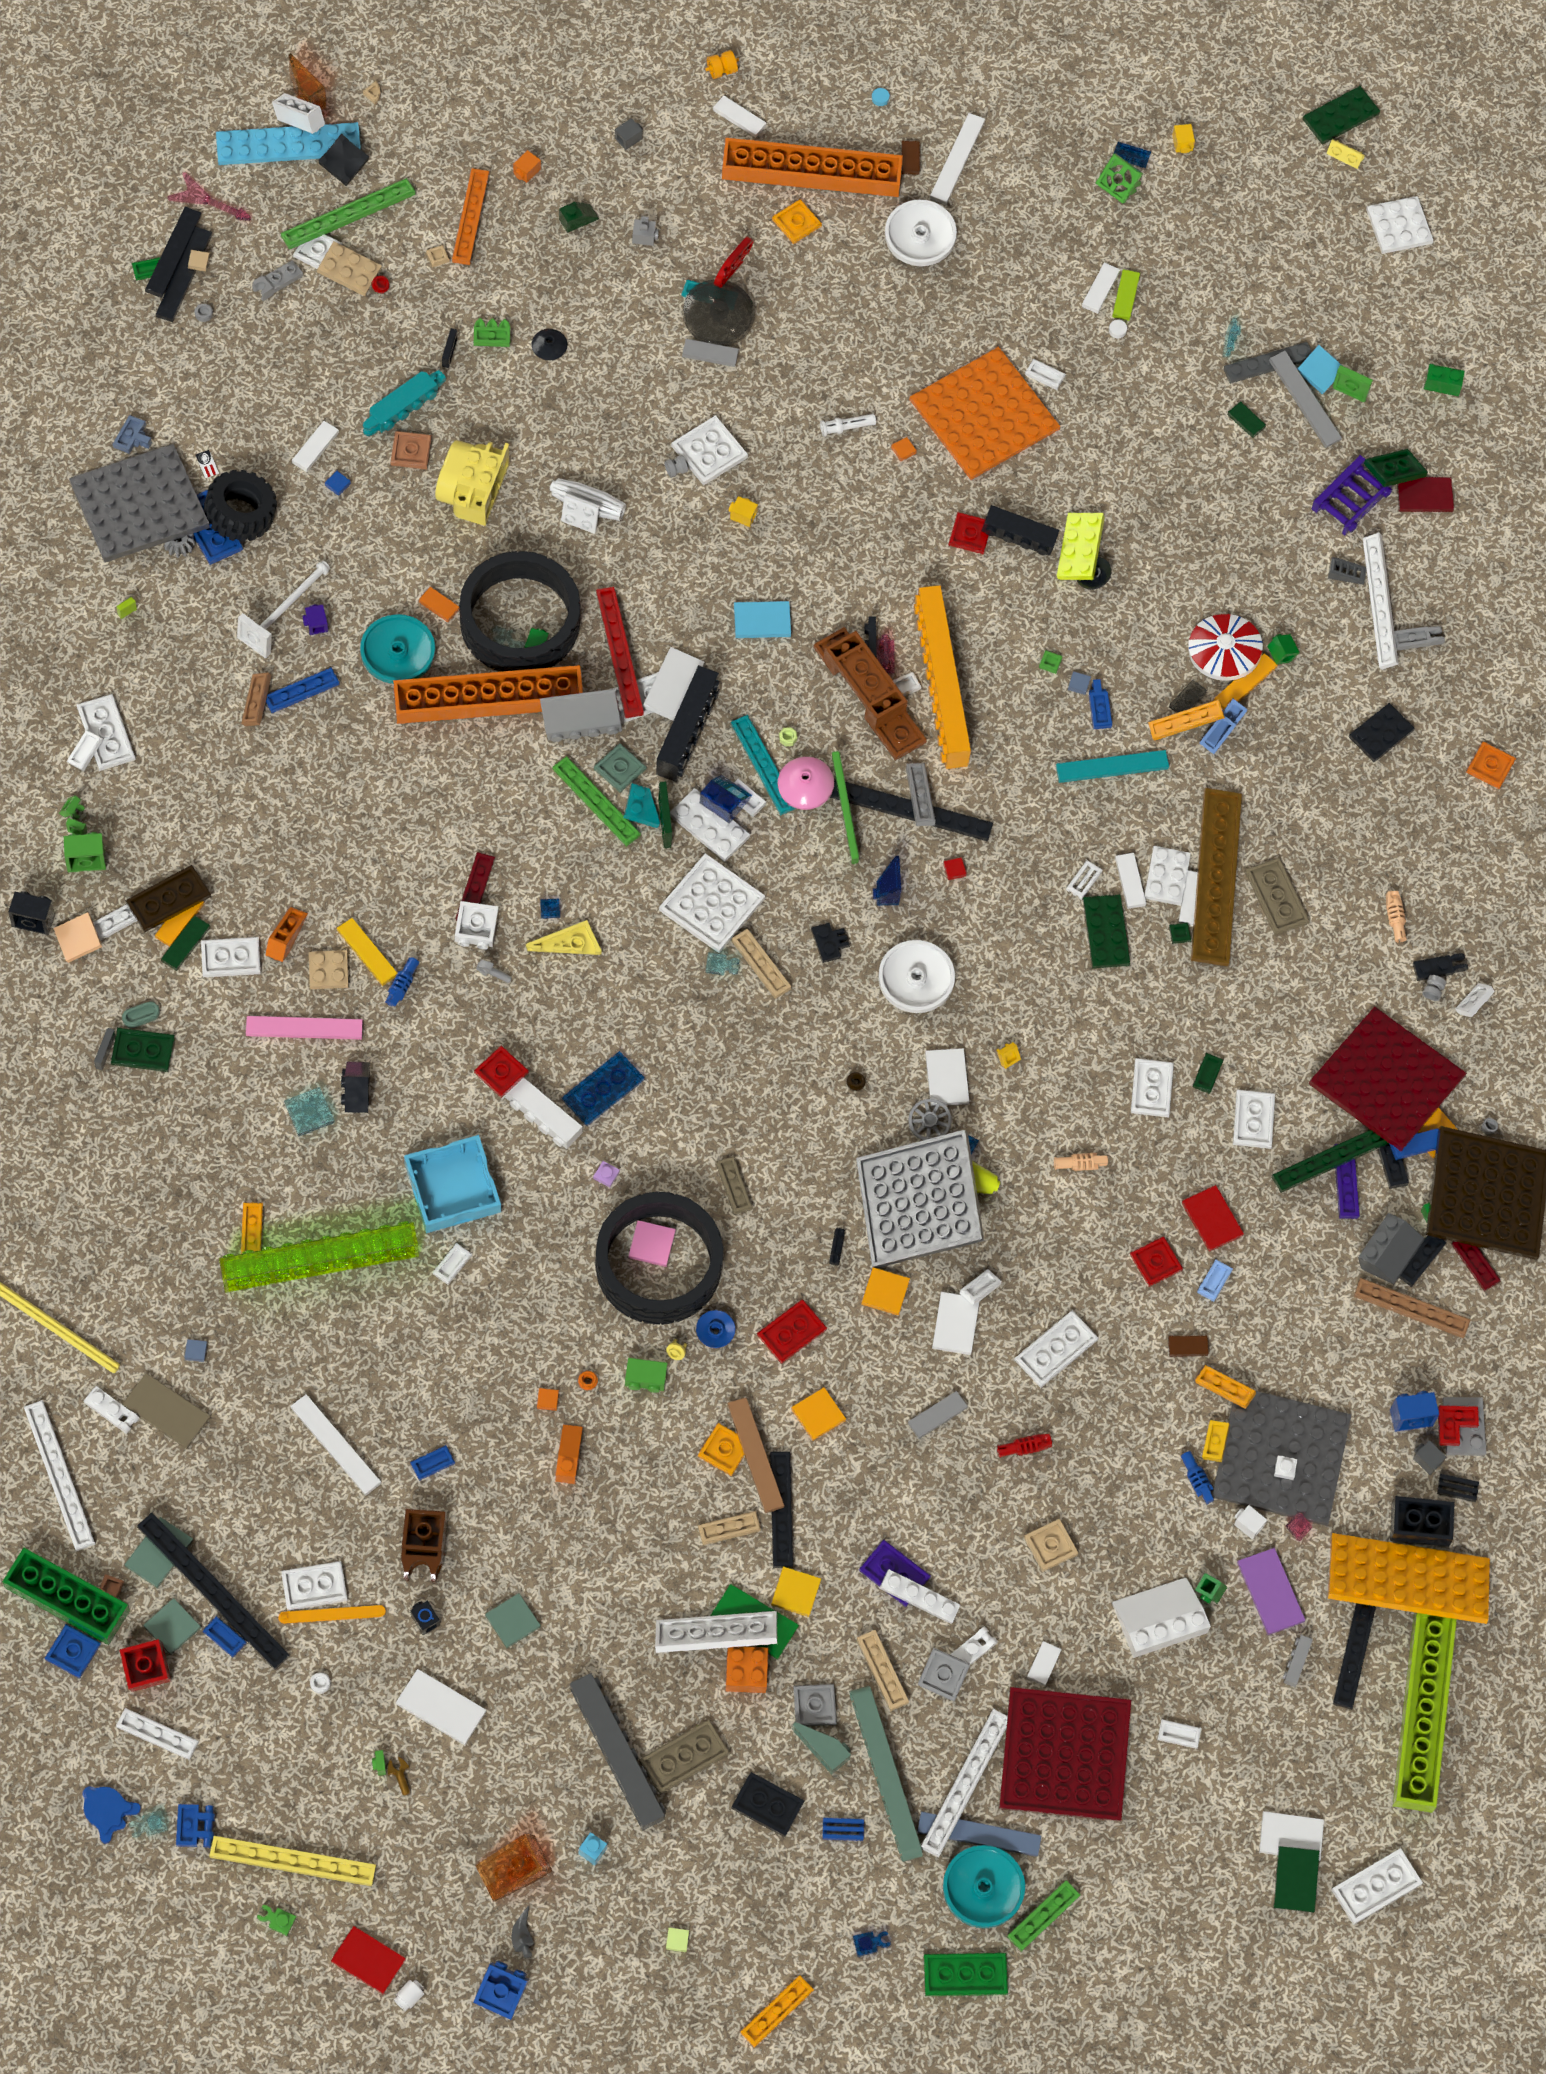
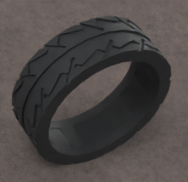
M504 552L485 560L472 571L461 590L459 603L462 638L467 648L472 650L471 653L477 660L498 672L551 668L555 666L572 650L578 637L577 634H579L581 604L579 591L573 578L569 577L570 574L562 565L551 558L547 559V556L535 552ZM510 579H529L538 581L555 591L564 602L568 616L559 632L548 641L528 648H512L492 641L478 628L472 616L477 600L486 590L497 583Z
M659 1191L634 1196L617 1206L602 1224L597 1238L595 1257L598 1284L606 1299L618 1311L631 1319L660 1325V1323L662 1325L674 1323V1321L680 1322L703 1308L702 1306H706L716 1292L719 1280L721 1279L723 1261L721 1234L714 1219L706 1210L687 1197ZM658 1216L673 1218L691 1227L702 1238L710 1257L709 1269L702 1281L688 1293L667 1300L646 1299L635 1295L616 1279L608 1259L610 1247L624 1228L644 1218Z

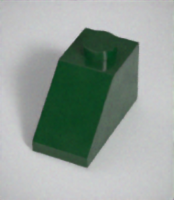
M573 202L559 208V220L567 233L599 220L591 204Z

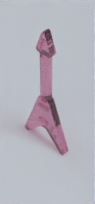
M185 172L182 175L187 190L167 197L168 201L209 204L234 215L237 220H251V217L242 208L238 210L210 198Z

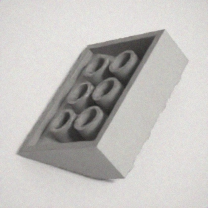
M615 689L540 699L548 740L553 742H559L567 738L579 739L582 736L597 737L605 733L613 735L622 731L621 715Z

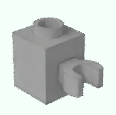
M642 216L641 220L635 219L632 243L654 246V240H658L659 229H656V222L649 221V217Z

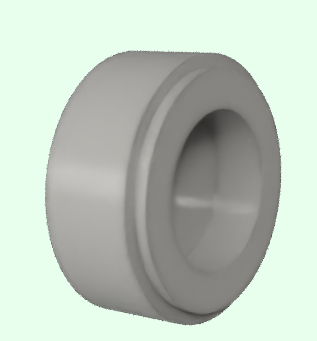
M199 304L195 308V317L198 321L207 322L212 318L213 310L210 305Z

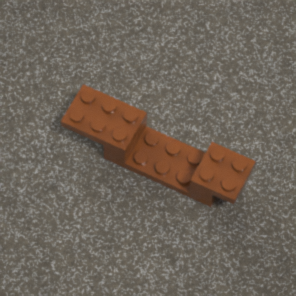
M843 627L813 645V648L833 676L840 672L865 706V720L895 761L926 744L927 739L906 712L908 701L857 631L849 634L846 628Z

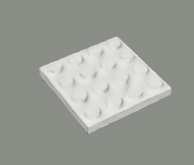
M705 853L660 905L659 911L720 953L765 900V895Z

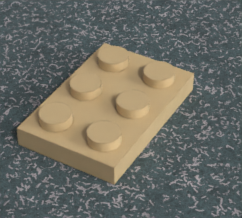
M333 241L319 265L317 273L366 296L371 287L372 280L378 275L382 265Z

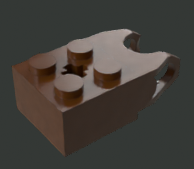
M405 1510L401 1547L404 1581L410 1580L415 1567L426 1565L430 1569L432 1583H437L444 1561L448 1523L446 1512ZM427 1529L429 1533L422 1536L421 1532Z

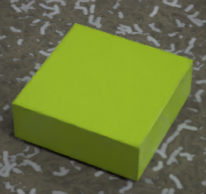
M132 597L116 606L118 616L121 619L137 610L136 601Z

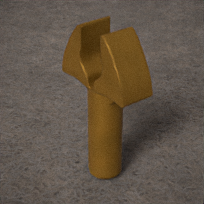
M398 1757L401 1766L399 1771H397L390 1759L387 1768L388 1776H396L402 1795L406 1796L410 1793L404 1772L409 1769V1765L402 1758Z

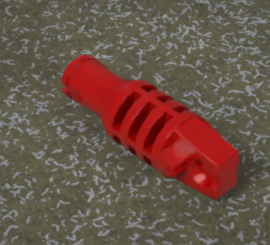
M1037 1434L1019 1439L1016 1438L1012 1443L997 1445V1453H999L998 1456L1001 1458L1013 1454L1022 1456L1040 1452L1052 1447L1050 1434Z

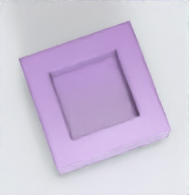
M603 1161L594 1174L593 1179L610 1188L620 1170Z

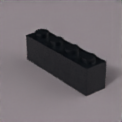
M991 505L981 531L988 536H995L1003 539L1005 542L1020 545L1024 549L1036 551L1040 555L1050 556L1060 530Z

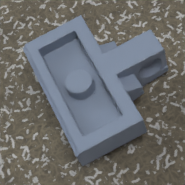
M131 415L128 416L112 444L113 448L130 454L134 446L139 447L140 445L149 449L152 444L151 437L146 436L145 432H143L146 422Z

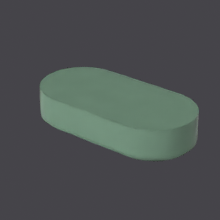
M149 1001L129 1008L122 1014L123 1024L128 1028H135L154 1021L160 1015L159 1006L155 1002Z

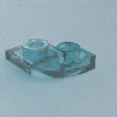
M1233 318L1228 326L1223 344V357H1230L1231 351H1234V342H1236L1237 336H1240L1241 326L1237 325V318Z

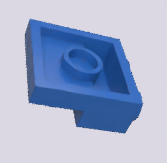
M501 1961L492 1962L489 1964L473 2003L511 2020L530 1979L526 1978L527 1974L521 1970L515 1969L513 1972L507 1969L508 1965Z

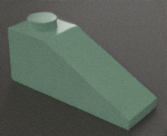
M797 1722L792 1725L794 1733L831 1775L850 1760L851 1750L844 1742L840 1743L836 1738Z

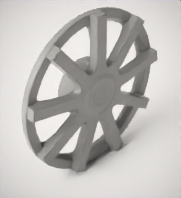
M924 1099L912 1107L908 1122L912 1133L917 1138L927 1140L931 1139V1128L935 1130L938 1135L937 1137L946 1135L951 1128L952 1117L950 1110L943 1102L936 1099ZM928 1102L937 1103L933 1112H930ZM923 1103L926 1108L925 1114L917 1109ZM941 1105L946 1110V1112L936 1115V1112L939 1106ZM915 1111L921 1115L922 1119H912L913 1112ZM948 1115V1124L938 1120ZM912 1123H922V1126L915 1131ZM941 1125L947 1128L941 1134L936 1126ZM926 1127V1137L919 1135L918 1133Z

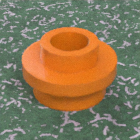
M592 1371L582 1372L578 1378L579 1386L584 1390L594 1389L598 1384L597 1375ZM589 1378L592 1380V1382L590 1384H586L584 1380Z

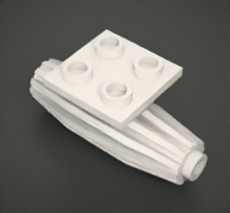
M559 478L551 483L550 491H552V496L564 502L561 521L595 534L598 517L620 521L624 515L626 504L604 491L580 482Z

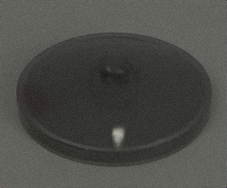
M715 279L704 281L692 288L686 296L683 305L685 326L701 342L722 346H731L740 342L748 335L754 323L755 309L750 296L740 286L729 281L721 288L714 285Z

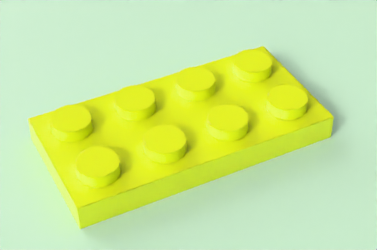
M1068 513L1057 571L1058 579L1094 580L1105 519L1103 513Z

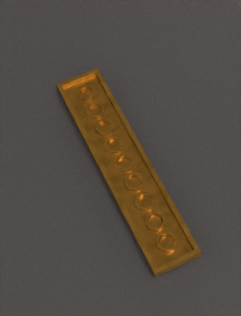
M1205 788L1191 961L1227 967L1230 963L1241 793Z

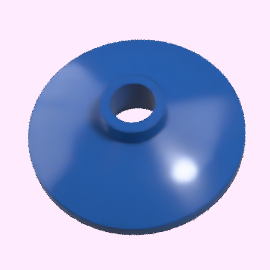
M712 1310L699 1318L696 1325V1334L704 1345L710 1348H721L728 1345L734 1338L735 1324L727 1313ZM718 1329L719 1333L713 1334L712 1330Z

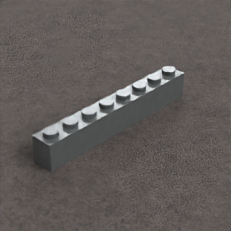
M592 1673L571 1682L569 1689L643 1831L664 1821L666 1810L662 1802H657L655 1798L657 1795L656 1790L646 1780L648 1777L646 1770L643 1766L640 1767L636 1761L639 1759L634 1748L630 1749L627 1743L629 1742L628 1735L625 1730L621 1731L618 1725L620 1720L617 1714H612L609 1708L611 1706L610 1700L607 1695L603 1696L600 1690L602 1685L598 1677L594 1678Z

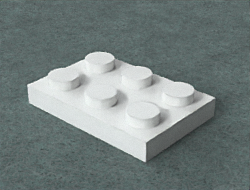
M1154 846L1144 895L1145 899L1181 906L1191 853Z

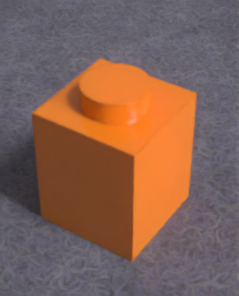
M528 150L513 164L515 177L519 180H524L526 183L541 170V160Z

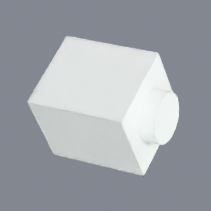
M1248 1505L1245 1510L1241 1508L1237 1512L1234 1525L1253 1540L1265 1526L1267 1519Z

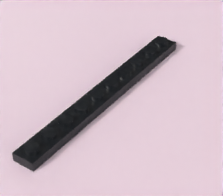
M834 779V789L830 798L839 800L836 779ZM845 782L849 803L915 821L912 801L910 799ZM933 806L935 816L934 827L984 841L989 840L993 822Z
M152 1512L137 1525V1528L274 1670L290 1657L283 1647Z

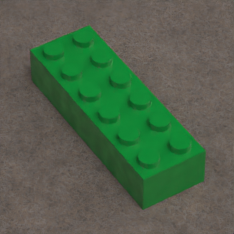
M24 1547L2 1581L4 1588L107 1645L111 1643L130 1612L129 1606L125 1602Z

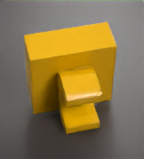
M1013 1042L1005 1044V1047L1001 1050L996 1049L1000 1063L1005 1069L1021 1060L1018 1047Z

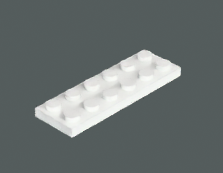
M777 1611L656 1620V1653L777 1644Z

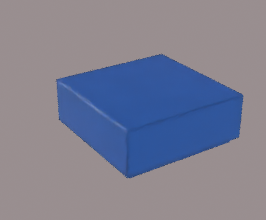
M338 471L325 482V486L338 496L351 484V481Z

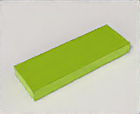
M1122 270L1112 315L1113 318L1130 321L1140 276L1139 272Z

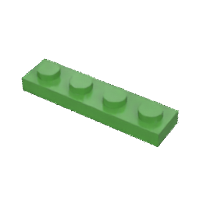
M1066 1880L1021 1922L1007 1938L1022 1952L1080 1897V1894Z

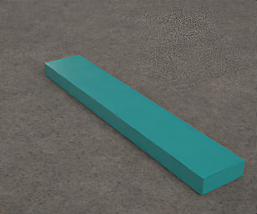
M745 715L731 721L732 728L780 816L797 809L787 804L781 797L778 789L780 773L749 716Z
M1166 750L1057 763L1055 767L1058 782L1063 783L1169 769Z

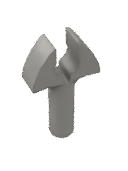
M480 960L476 969L485 976L490 974L507 983L511 981L512 977L494 968V963Z

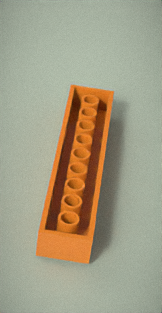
M726 138L722 179L898 197L903 155Z
M580 665L393 680L397 724L542 712L541 698L583 693Z

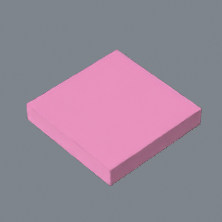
M637 1221L628 1258L667 1267L676 1229Z

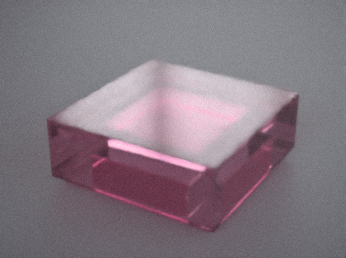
M1299 1512L1285 1526L1297 1541H1301L1313 1528L1304 1515Z

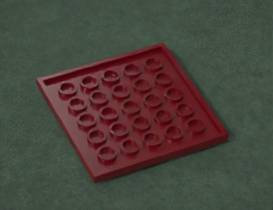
M1374 1006L1312 1077L1309 1085L1402 1152L1465 1078L1467 1073Z
M1010 1687L999 1809L1121 1822L1131 1699Z

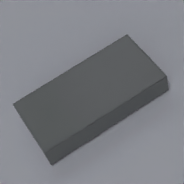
M106 1029L94 1060L96 1069L103 1070L116 1037L114 1029Z

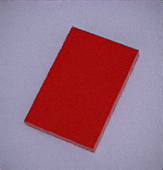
M1216 1185L1181 1202L1209 1252L1244 1235Z
M802 1299L760 1330L757 1336L782 1364L824 1333L827 1327Z
M353 1926L331 1962L384 1995L406 1961V1958Z

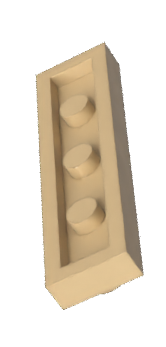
M748 929L732 938V943L775 999L791 990V985Z
M876 1630L857 1637V1642L890 1712L909 1704V1700Z

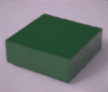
M1188 923L1169 925L1172 944L1191 942Z

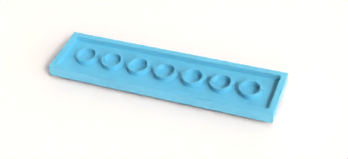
M358 122L325 124L319 131L313 134L297 127L217 131L218 165L320 159L341 133L360 149Z

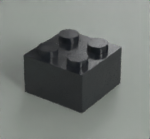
M25 891L14 892L8 911L11 926L49 935L55 917L52 900L46 896H33Z

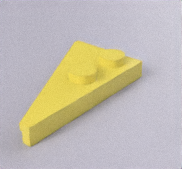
M587 920L526 944L527 951L602 954Z

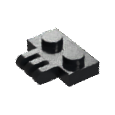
M830 923L811 927L822 963L840 959L839 950L850 947L849 942H843L848 940L847 935H843L846 933L844 928L832 931Z

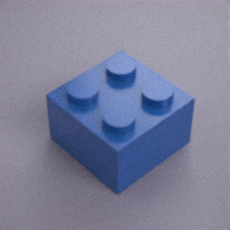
M1421 1391L1416 1395H1398L1390 1408L1394 1432L1433 1427L1439 1416L1435 1393Z

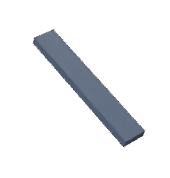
M921 1812L917 1833L927 1835L937 1815ZM959 1819L949 1839L975 1845L993 1846L1005 1851L1038 1857L1041 1835Z

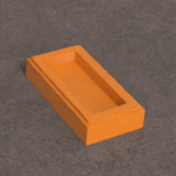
M429 587L419 599V603L446 622H449L459 611L458 605L432 587Z

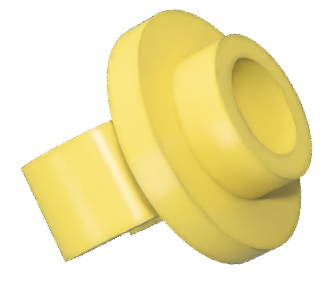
M674 1339L667 1346L666 1352L670 1358L681 1360L686 1354L687 1344L684 1343L682 1346L677 1343V1339Z

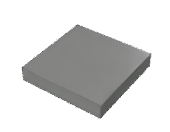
M934 1647L917 1685L955 1701L971 1664Z
M834 1684L793 1687L795 1722L804 1726L837 1724Z

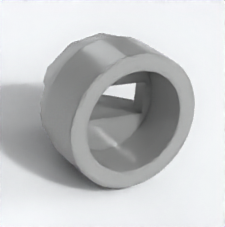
M1487 1118L1482 1123L1481 1129L1483 1133L1491 1135L1498 1129V1123L1492 1118Z

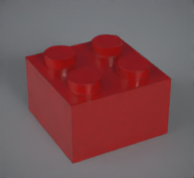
M157 1639L119 1650L127 1686L131 1692L172 1682L161 1640Z

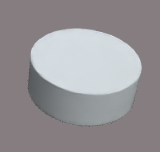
M1114 320L1110 323L1109 334L1112 337L1122 338L1126 335L1127 325L1125 322Z
M322 1672L314 1674L310 1679L311 1689L318 1694L327 1692L330 1688V1678L328 1675Z

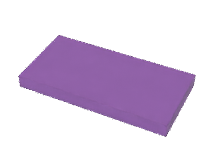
M1275 1548L1237 1562L1267 1635L1305 1622L1303 1613Z

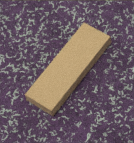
M756 1511L698 1525L703 1545L761 1531Z

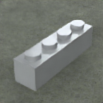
M1303 1635L1296 1639L1294 1644L1297 1645L1296 1649L1292 1650V1660H1289L1287 1664L1288 1672H1285L1283 1676L1285 1684L1296 1687L1313 1639Z

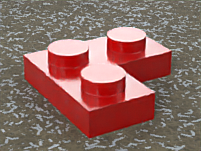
M1438 1406L1440 1446H1459V1427L1478 1428L1479 1416L1477 1406Z

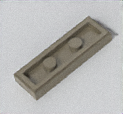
M732 1156L716 1161L715 1164L733 1214L737 1215L752 1210L753 1207L735 1157Z

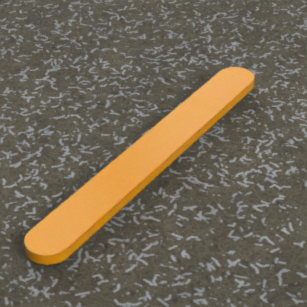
M382 1605L284 1611L279 1614L278 1619L281 1623L288 1624L377 1618L384 1616L386 1610Z

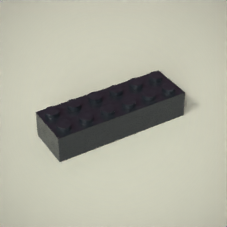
M698 665L657 757L656 775L677 782L679 777H683L686 770L685 763L690 761L693 751H691L693 745L696 746L699 741V731H703L705 728L706 715H710L712 712L713 699L717 700L719 696L721 681L719 680L718 672Z

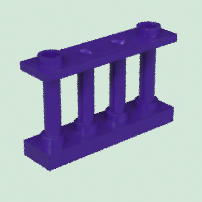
M1361 455L1314 500L1311 508L1315 513H1318L1321 509L1326 510L1344 524L1342 531L1344 536L1348 532L1352 533L1357 528V523L1383 497L1387 498L1393 491L1391 489L1392 486L1383 487L1375 477L1365 470V458ZM1355 475L1362 476L1379 491L1374 496H1371L1353 481V477ZM1344 486L1351 488L1366 500L1367 503L1360 508L1341 493V489ZM1337 498L1356 514L1349 520L1330 505V500Z

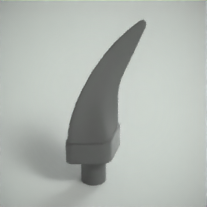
M527 1906L514 1924L511 1935L515 1952L522 1951L524 1958L532 1956L530 1947L534 1944L526 1926L529 1906Z

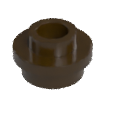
M858 1072L851 1073L846 1081L848 1088L852 1091L862 1090L866 1083L865 1077ZM858 1080L859 1084L855 1085L852 1081Z

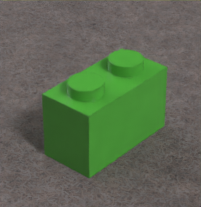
M628 1358L625 1386H628L631 1390L644 1388L653 1393L664 1391L667 1363Z

